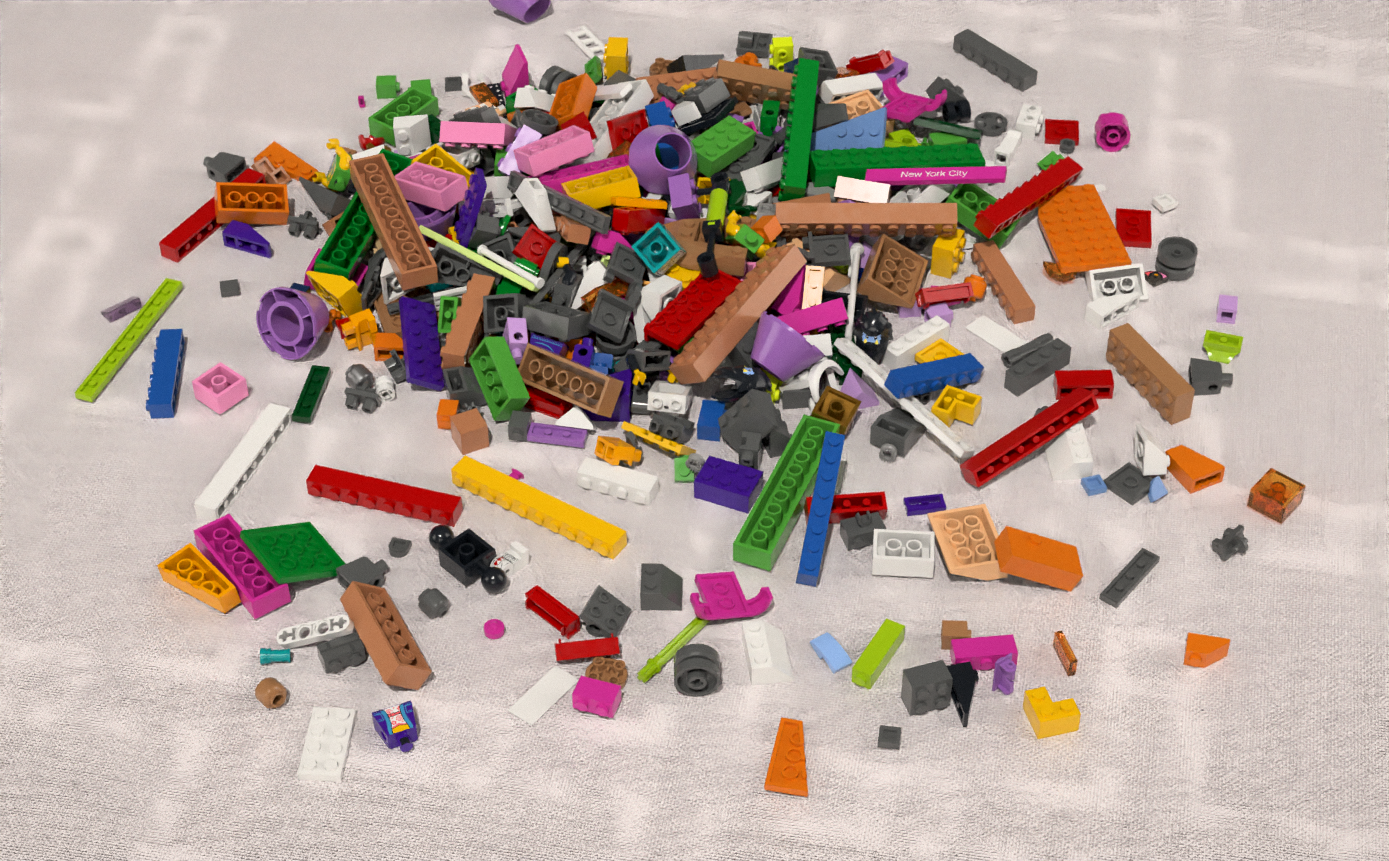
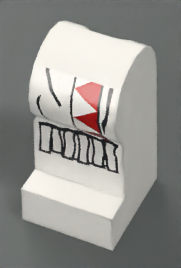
M514 541L510 544L508 551L493 559L490 567L501 568L508 578L529 564L528 549L519 542Z

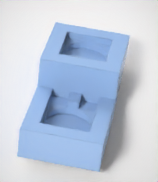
M828 632L810 641L820 660L824 658L833 674L852 664L848 654Z

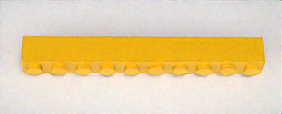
M466 455L451 469L452 483L456 486L477 494L490 502L502 506L504 509L525 517L538 525H542L603 556L614 560L627 545L625 530Z

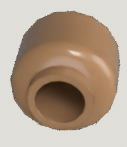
M268 677L258 683L255 689V696L266 708L274 709L280 707L285 702L287 691L276 678Z

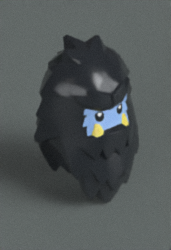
M875 306L871 311L862 314L854 324L852 334L856 336V345L876 363L885 354L889 340L894 339L892 336V324L888 322V318L885 317L882 311H877Z
M744 365L724 366L718 368L710 375L715 378H729L736 382L730 389L715 392V394L710 396L724 403L739 401L751 389L767 392V390L772 391L770 379L759 367L747 368Z

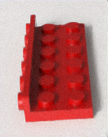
M721 270L710 278H705L700 273L683 291L678 293L674 300L670 301L661 312H658L650 323L648 322L643 329L644 340L648 342L651 338H655L679 350L715 314V310L724 304L726 297L736 290L735 287L742 281Z

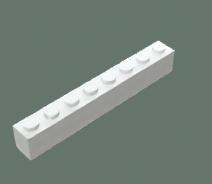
M269 403L266 409L262 411L260 417L252 424L248 433L243 436L239 445L234 448L230 457L225 460L221 469L215 473L212 481L206 485L200 497L195 500L194 508L197 518L212 522L225 515L292 424L290 408Z

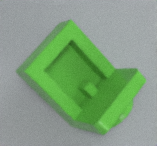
M1052 151L1037 164L1042 170L1046 171L1051 164L1055 165L1060 158L1064 159V157Z
M680 455L678 458H674L675 482H694V471L692 469L689 470L685 464L689 455Z

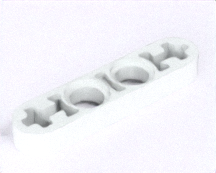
M341 614L283 628L278 632L276 640L285 649L295 648L346 636L354 629V622L347 615ZM328 625V630L321 634L322 627ZM306 630H310L309 635L305 638H302L303 632Z

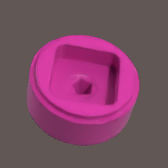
M491 619L484 624V634L489 639L501 638L505 633L504 623L501 620Z

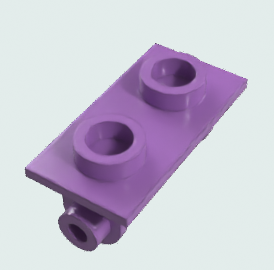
M1012 653L999 658L995 662L993 692L1000 689L1003 694L1010 695L1014 691V682L1012 680L1015 679L1017 667L1012 661Z

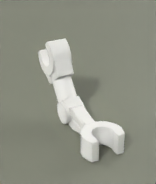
M462 72V95L470 97L471 101L478 105L482 101L478 96H487L483 93L470 91L471 89L468 86L469 74L468 72Z

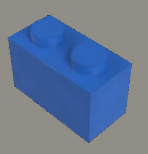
M702 401L697 423V439L720 442L721 431L718 418L727 411L725 410L726 402Z

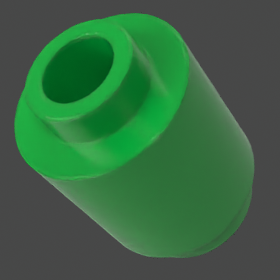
M517 258L514 263L536 277L540 273L539 265L525 258Z

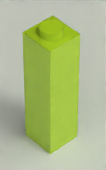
M886 618L853 666L851 682L867 689L872 688L904 641V625Z

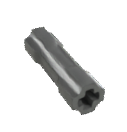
M1050 333L1043 334L1020 347L1003 353L1001 359L1004 366L1007 368L1013 367L1054 341L1053 336Z

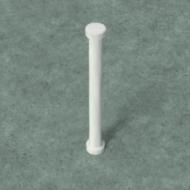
M485 245L478 247L477 253L479 255L490 258L530 281L538 289L544 286L545 280L543 278H537L488 250Z

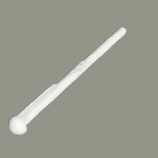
M854 243L850 248L851 265H849L848 278L851 277L847 310L849 319L846 320L845 338L852 340L860 255L864 252V247L860 243Z

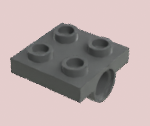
M739 31L736 54L744 55L747 52H751L758 57H768L769 44H772L773 34Z
M598 585L583 608L579 618L587 623L586 630L590 635L595 637L603 635L609 638L611 637L610 633H613V637H616L632 609Z

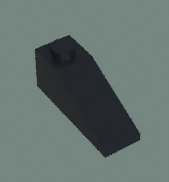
M971 662L947 665L953 678L951 698L962 726L967 727L976 682L979 681L978 672L976 669L973 670Z

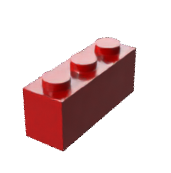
M1055 371L1053 381L1056 400H1060L1077 388L1082 387L1094 392L1096 399H1112L1114 391L1112 371Z

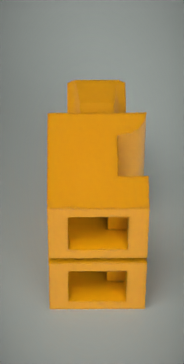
M370 309L350 315V322L341 325L343 334L345 336L351 335L344 338L347 349L357 347L359 351H362L364 346L370 344L374 347L378 329L376 319Z
M598 436L594 454L611 465H619L621 460L627 465L632 466V462H640L642 451L635 449V447L620 438Z

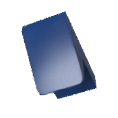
M595 353L594 364L590 365V368L607 375L613 374V355Z

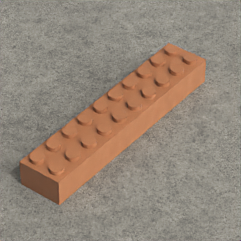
M384 154L350 160V177L402 291L437 283V265Z
M776 203V217L783 229L780 233L781 237H788L790 235L806 237L808 232H812V235L815 236L848 234L852 237H861L862 235L879 237L885 234L888 237H897L898 235H905L906 237H915L916 235H923L924 237H933L934 235L951 237L955 235L957 228V203Z
M796 244L769 248L765 252L766 255L756 262L754 269L748 272L745 276L746 278L735 287L736 290L726 297L724 304L715 310L712 318H709L705 322V326L695 333L693 340L684 346L681 354L673 359L669 369L681 385L705 382L759 319L761 313L770 306L807 262Z

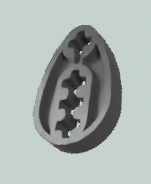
M555 242L549 249L539 277L543 278L545 283L558 269V257H567V245Z

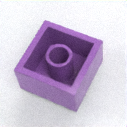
M689 173L668 177L671 206L677 219L701 218L700 213H703L701 202H698V197L700 196L697 195V189L699 187H696L695 179H691Z

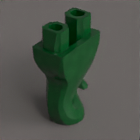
M737 178L731 179L729 182L732 191L728 194L726 214L729 215L735 210L738 216L749 217L751 212L757 210V207L751 205L742 206L746 200L745 184L743 181H738Z

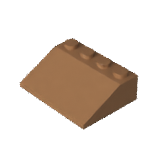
M882 234L872 246L857 292L861 295H867L871 301L912 309L916 300L915 293L919 291L928 260L887 235Z

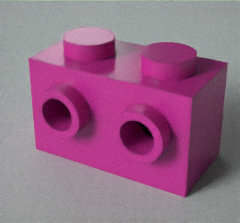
M585 676L580 677L572 693L573 708L610 718L614 717L622 700L620 685Z

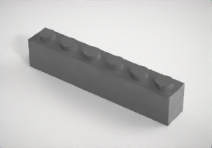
M966 29L954 36L953 49L1018 90L1023 92L1036 85L1037 70L973 31Z

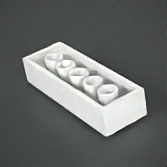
M954 184L906 185L889 200V203H941L951 195L955 186ZM862 235L859 240L861 243L865 240L873 246L880 236L870 237L869 235ZM898 235L897 237L890 238H892L895 241H899L904 237V235Z

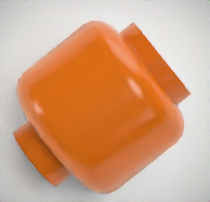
M973 274L965 277L963 283L971 282L974 296L970 297V301L975 302L976 299L984 297L987 283L984 281L985 278Z

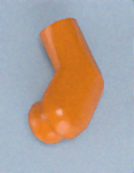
M336 309L329 311V323L324 330L325 332L333 331L332 321L339 320L341 317L340 311H336Z

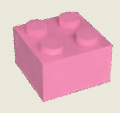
M221 362L192 381L195 398L218 414H222L249 395L246 378Z

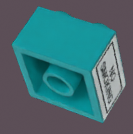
M659 222L631 246L649 269L658 276L664 274L687 253L668 229Z

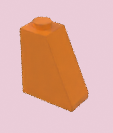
M1183 445L1165 451L1166 455H1169L1170 466L1167 467L1168 471L1190 494L1223 481L1225 467L1222 464Z

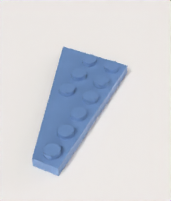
M884 107L812 133L810 151L818 149L883 148L885 144L887 108Z

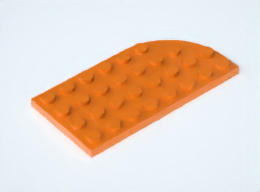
M1094 184L1069 185L1039 205L1038 223L1061 273L1084 272L1131 265L1132 261Z

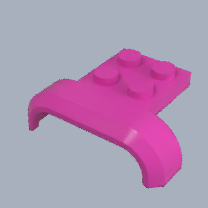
M888 78L883 81L884 94L891 101L882 107L887 108V119H898L903 123H908L925 111L936 110L947 99L946 89L942 90L941 94H936L934 100L901 91L897 85L896 78Z
M734 571L696 574L694 581L699 593H691L690 602L696 616L703 620L757 616L762 614L773 601L769 587H762L757 596L746 600Z

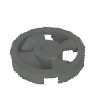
M984 112L976 116L974 128L982 130L985 136H999L1003 130H1007L1008 121L999 113ZM998 117L1001 118L1002 123H998L996 119Z

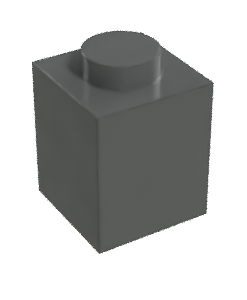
M512 411L508 424L509 440L528 442L527 433L532 422L531 412Z

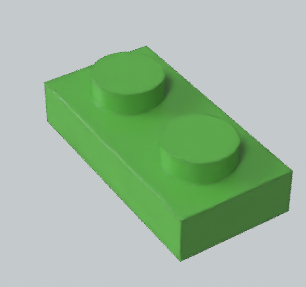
M595 55L584 66L585 73L597 84L602 78L600 58Z

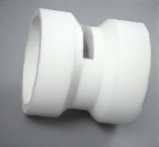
M389 376L378 377L375 381L376 394L379 395V401L389 402L395 397L393 379Z

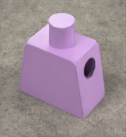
M507 317L503 337L509 346L516 364H520L528 343L526 318Z

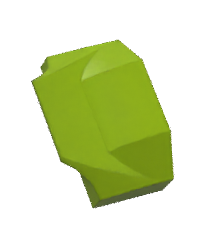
M1206 330L1203 347L1206 349L1210 361L1229 364L1235 355L1240 353L1243 337Z

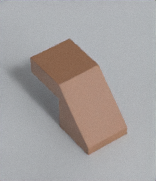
M266 156L251 166L253 170L265 175L267 184H286L292 180L282 166L275 169Z

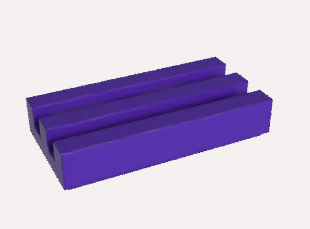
M942 494L903 498L907 516L925 515L946 510Z

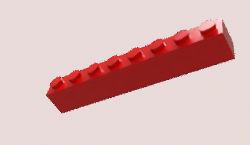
M247 168L231 183L266 184L264 174ZM214 197L159 242L161 256L178 263L225 224L216 223Z
M1082 387L1077 388L959 465L965 481L979 488L1099 409L1094 392Z
M315 465L306 479L309 495L455 527L463 512L462 497L320 465Z

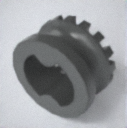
M1068 138L1062 139L1059 147L1060 152H1064V154L1073 153L1075 142Z

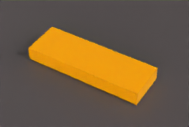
M611 197V204L615 206L667 209L668 205L666 201L660 199Z

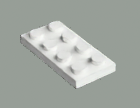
M313 707L297 772L298 780L342 781L357 715L356 709Z

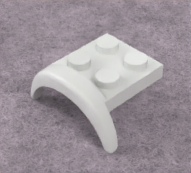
M826 359L816 362L785 381L779 388L783 394L785 390H799L810 387L812 398L817 403L820 398L819 380L823 371L831 368L839 375H843L844 371L836 362Z

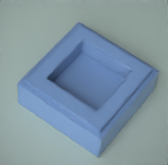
M1099 474L1081 478V485L1088 496L1107 492V486Z

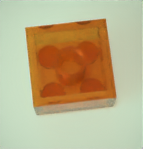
M1270 468L1250 489L1247 506L1282 524L1302 503L1306 485Z

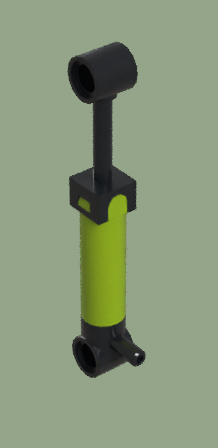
M717 172L711 176L712 187L697 189L698 196L710 195L706 221H703L702 232L707 243L706 252L701 253L697 257L700 273L705 278L713 277L719 271L713 252L715 242L724 241L725 232L723 225L728 194L732 191L728 175L725 172Z

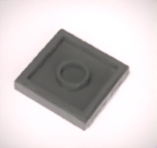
M1128 462L1103 481L1107 489L1133 506L1148 495L1150 482L1153 478L1149 475L1143 476L1139 468Z

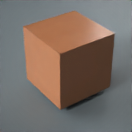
M477 408L450 416L452 439L462 455L489 447L488 426Z

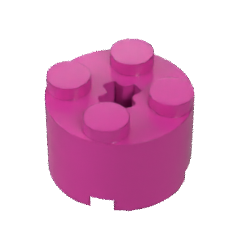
M1111 112L1101 114L1098 117L1094 129L1096 141L1103 150L1116 152L1129 143V125L1123 114Z

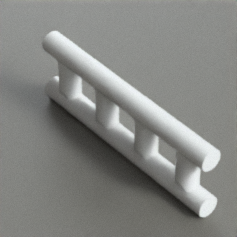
M585 25L580 27V31L573 33L571 30H568L566 32L590 59L595 56L594 53L600 51L605 53V45ZM585 35L588 37L587 39H584V40H580V39H579V37H582V36H585ZM592 43H594V44L596 45L595 47H592V48H588V47H587V45L592 44ZM603 54L597 56L600 58L601 66L603 65Z

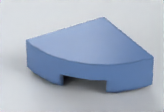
M1159 476L1154 477L1150 482L1148 497L1151 503L1168 493Z

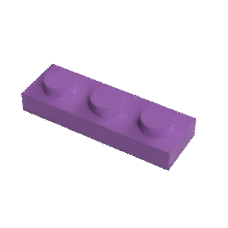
M531 422L527 433V441L584 448L588 432L587 429Z

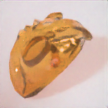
M1043 261L1046 273L1053 280L1064 283L1075 279L1077 272L1061 273L1057 263Z

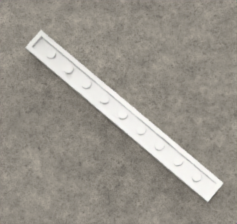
M849 338L836 339L834 345L841 354L847 356L853 365L861 368L864 375L872 378L879 388L889 393L888 396L899 402L901 408L910 412L917 422L927 427L926 430L940 439V443L948 446L956 457H972L975 450L914 396L897 399L884 386L888 373Z

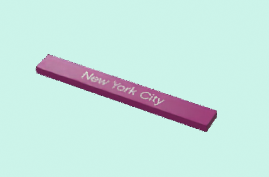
M1007 167L867 169L865 181L888 185L1005 183Z

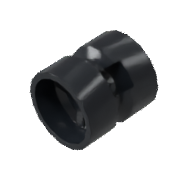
M963 99L957 100L956 103L953 101L945 102L942 105L944 121L955 123L957 120L960 122L970 120L971 108L969 101Z

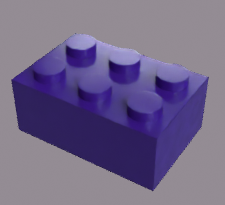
M709 456L694 480V498L749 514L763 489L764 471Z

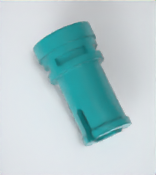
M260 648V664L291 662V650Z

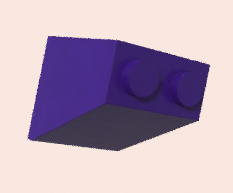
M630 369L609 374V376L624 381L611 418L582 408L591 421H626L630 423L633 374Z

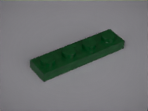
M312 365L292 413V421L312 422L331 374L330 367Z

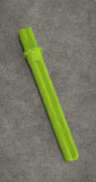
M699 617L693 619L655 657L647 660V664L637 673V678L645 683L655 673H659L661 667L675 655L677 650L682 648L710 620H703Z

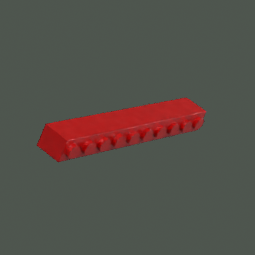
M1069 156L1064 159L1060 158L1055 165L1051 164L1046 171L1043 169L1038 176L1034 175L1029 182L1025 181L1020 188L1017 186L1012 193L1008 192L1003 199L999 198L994 205L990 204L984 211H979L973 226L990 239L1063 188L1075 182L1084 168Z

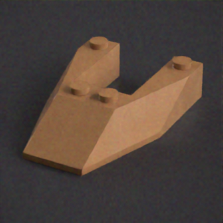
M725 217V219H724L723 229H724L725 235H724V241H722L721 243H728L727 241H725V238H726L727 235H728V234L726 233V226H727V223H728L727 217ZM741 217L736 225L745 224L751 228L756 223V219ZM706 218L681 219L663 224L687 252L676 262L679 266L700 271L697 257L701 253L706 252L707 243L702 232L703 221H706ZM715 242L713 254L715 255L718 269L729 275L744 277L747 267L748 248L719 245Z

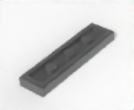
M1142 548L1102 591L1099 599L1118 608L1156 566L1160 556Z

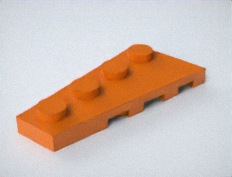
M275 141L254 158V163L266 156L275 169L282 166L290 178L299 181L300 177L313 182L312 177L317 178V175L314 173L318 172L317 169Z
M781 717L764 790L808 797L802 721Z

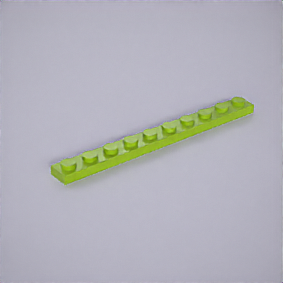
M166 278L75 391L77 399L93 402L181 291L183 288L181 281Z

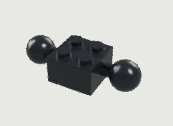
M445 525L435 526L430 531L429 542L434 549L438 550L440 566L463 585L468 586L481 577L482 586L488 592L497 593L505 588L507 584L506 573L501 568L490 567L491 562L496 557L495 548L468 528L455 538L451 528Z

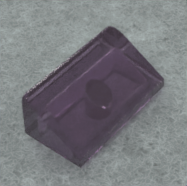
M132 296L101 311V314L111 323L142 308L141 300L139 297Z

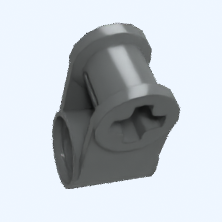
M645 379L643 385L640 382L634 385L631 398V413L650 414L651 410H647L648 392L651 389V383L647 379Z

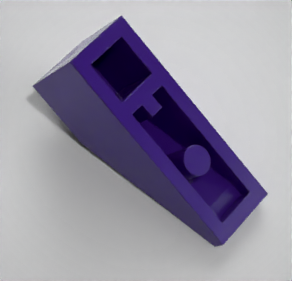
M232 220L223 230L224 246L269 259L272 257L270 243L250 225Z

